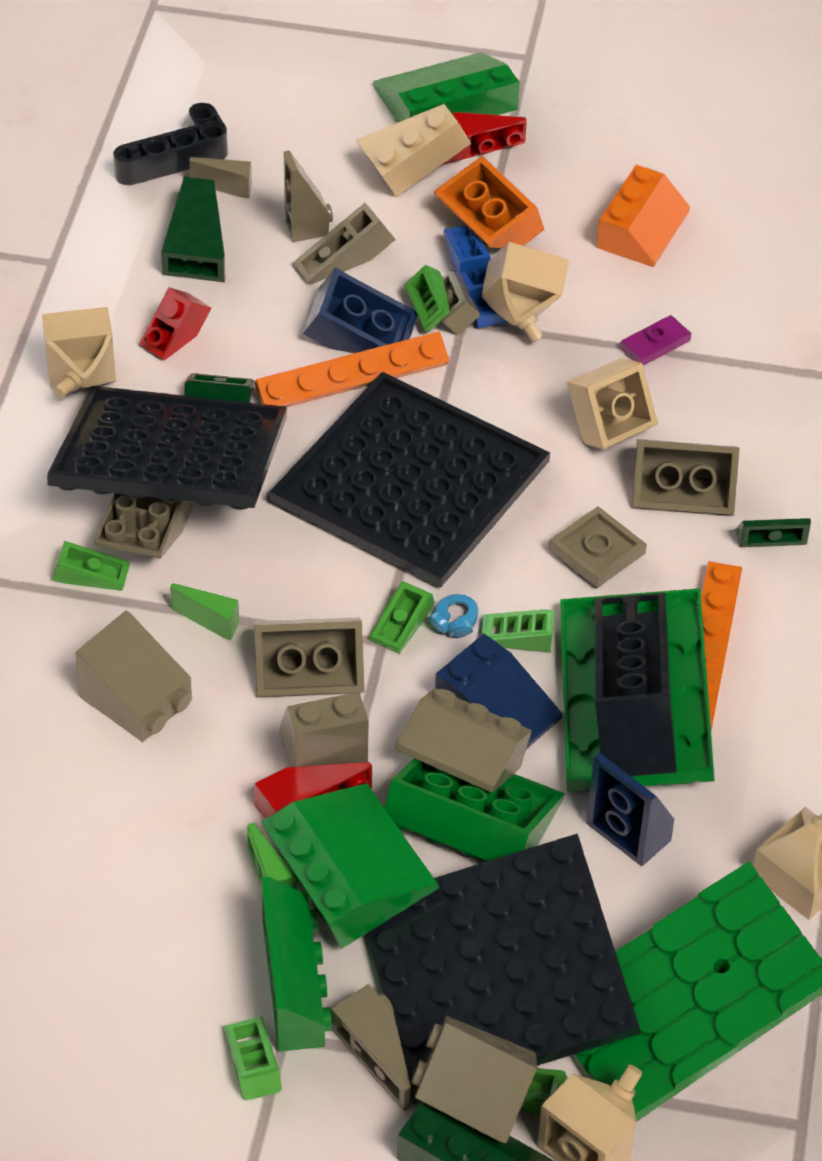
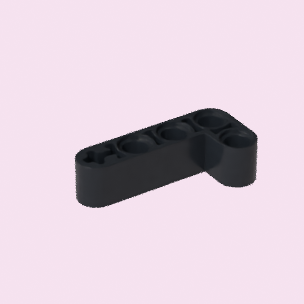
M203 102L196 103L189 108V127L118 146L113 152L115 178L122 185H134L189 170L190 157L225 159L228 154L226 125L213 105Z

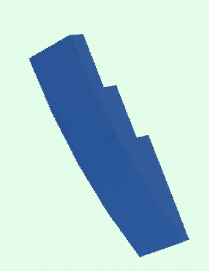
M467 226L444 229V237L454 270L480 313L479 318L474 321L477 328L508 323L481 296L488 261L491 259L483 241Z

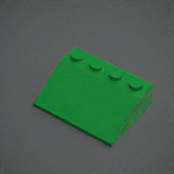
M482 52L374 80V87L397 122L443 104L446 105L451 113L501 115L518 110L519 80L506 63Z
M414 758L391 780L384 808L399 829L411 830L426 836L433 843L446 844L459 849L468 857H479L490 861L538 846L560 807L565 793L517 774H513L491 793Z
M367 783L292 802L261 821L275 849L296 876L297 882L304 893L308 895V899L314 908L317 909L318 914L341 949L440 888Z

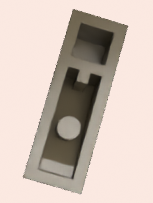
M283 151L284 217L292 242L324 237L329 233V223L333 222L330 204H325L320 191L291 151Z
M364 203L295 260L293 264L307 282L312 285L326 279L334 268L346 271L372 260L396 239L370 207Z
M367 984L331 1008L332 1031L400 1108L405 1111L410 1107L411 1085L395 1022L394 1009L384 994L380 993L378 995Z

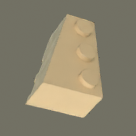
M445 104L356 139L396 197L471 144L460 124Z

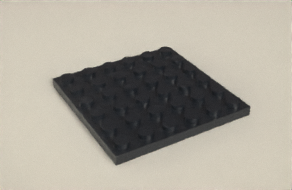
M382 371L270 491V501L442 587L549 463L550 452Z
M91 386L47 473V486H56L66 491L83 489L92 490L97 494H127V496L132 498L155 497L167 502L179 500L192 501L202 506L213 504L228 505L238 510L255 508L287 419V406Z
M578 833L436 877L434 879L438 883L439 889L367 933L382 992L389 999L394 1009L395 1022L411 1085L410 1100L412 1104L422 1102L415 1098L417 1086L411 1083L419 1062L427 1063L432 1048L426 1045L435 1023L442 1026L446 1016L536 1052L537 1066L641 1034Z

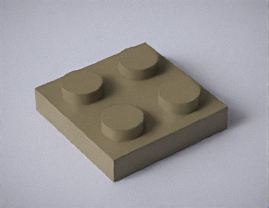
M599 506L549 541V550L597 588L646 554L647 544Z

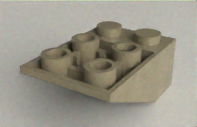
M114 493L95 537L94 545L161 559L183 532L192 510V501L179 500L167 502L161 498L146 496L143 498H132L127 496V494Z

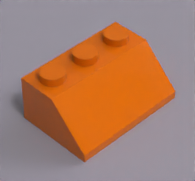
M483 156L476 159L433 191L435 196L489 248H503L508 242L524 246L545 230L538 208Z
M636 164L599 219L596 248L654 267L689 213L690 206L664 173Z

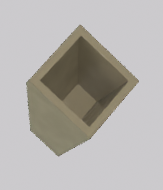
M127 610L75 652L80 698L141 742H144L153 733L160 732L166 722L177 712L185 710L192 700L191 677Z
M359 692L286 707L279 727V734L290 767L368 762L369 719Z
M446 1016L442 1026L435 1023L426 1045L432 1048L427 1063L419 1062L411 1083L417 1086L415 1098L506 1144L537 1070L536 1052Z

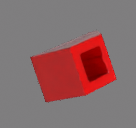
M168 287L139 344L161 359H168L198 335L212 307L188 292Z

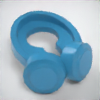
M452 594L443 598L438 603L436 611L428 618L436 631L443 634L448 632L452 637H464L473 632L472 628L478 618V606L475 600L469 596ZM458 603L468 608V612L465 615L459 616L458 620L448 623L451 617L448 608L451 605Z

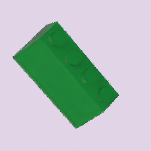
M269 876L261 877L262 922L278 1052L325 1047V1031H332L330 1007L323 1008L321 998L327 997L326 975L318 974L317 965H323L321 941L314 942L313 933L319 932L317 909H309L307 894Z

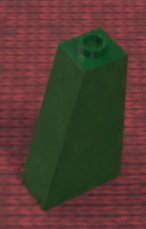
M192 177L183 178L161 250L162 275L225 282V253L214 180Z

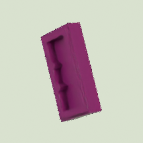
M669 315L621 340V349L632 360L641 362L644 366L688 343L691 340V332L672 315Z

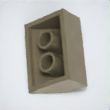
M637 439L632 507L734 515L740 447Z
M360 617L254 621L257 697L365 692L363 635Z
M434 688L418 702L394 749L493 793L521 768L532 730L521 726L520 722L513 718H502L489 712L481 704L463 701L449 690Z

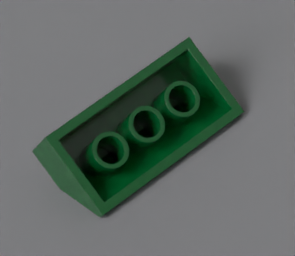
M422 1103L417 1107L397 1135V1160L554 1161L510 1135L505 1144L426 1103Z

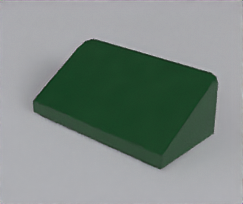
M191 373L185 381L184 395L251 403L255 380Z
M811 518L742 521L737 526L739 547L807 545Z

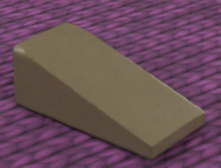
M190 157V177L214 180L216 191L241 198H250L252 187L251 161Z
M452 269L442 277L450 308V313L442 319V322L455 334H460L479 318L480 313L456 272Z

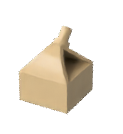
M508 242L488 261L481 296L503 319L512 325H518L521 330L524 329L532 343L543 337L535 323L537 321L536 316L544 312L562 296L569 260Z
M108 307L42 314L50 386L54 388V392L59 398H64L72 390L76 391L79 388L116 381L113 337Z
M619 358L567 382L584 444L606 449L658 425L644 367L641 362Z
M804 807L756 849L753 867L772 892L808 920L822 909V813L818 816L807 807Z
M628 1065L620 1080H614L612 1085L572 1074L541 1107L537 1147L555 1161H631L637 1124L632 1101L635 1095L633 1088L640 1079L642 1072L637 1067Z

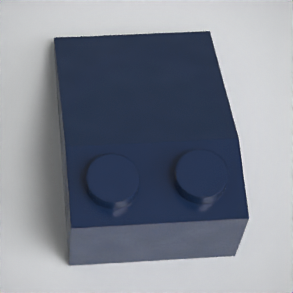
M334 268L318 288L303 334L330 349L358 353L410 339L417 313L410 307Z
M484 633L436 673V689L449 690L463 701L481 704L489 712L502 718H513L520 722L521 726L532 730L526 750L563 718V713L513 654Z
M598 753L594 756L586 824L642 867L671 842L675 819L655 794L602 754Z

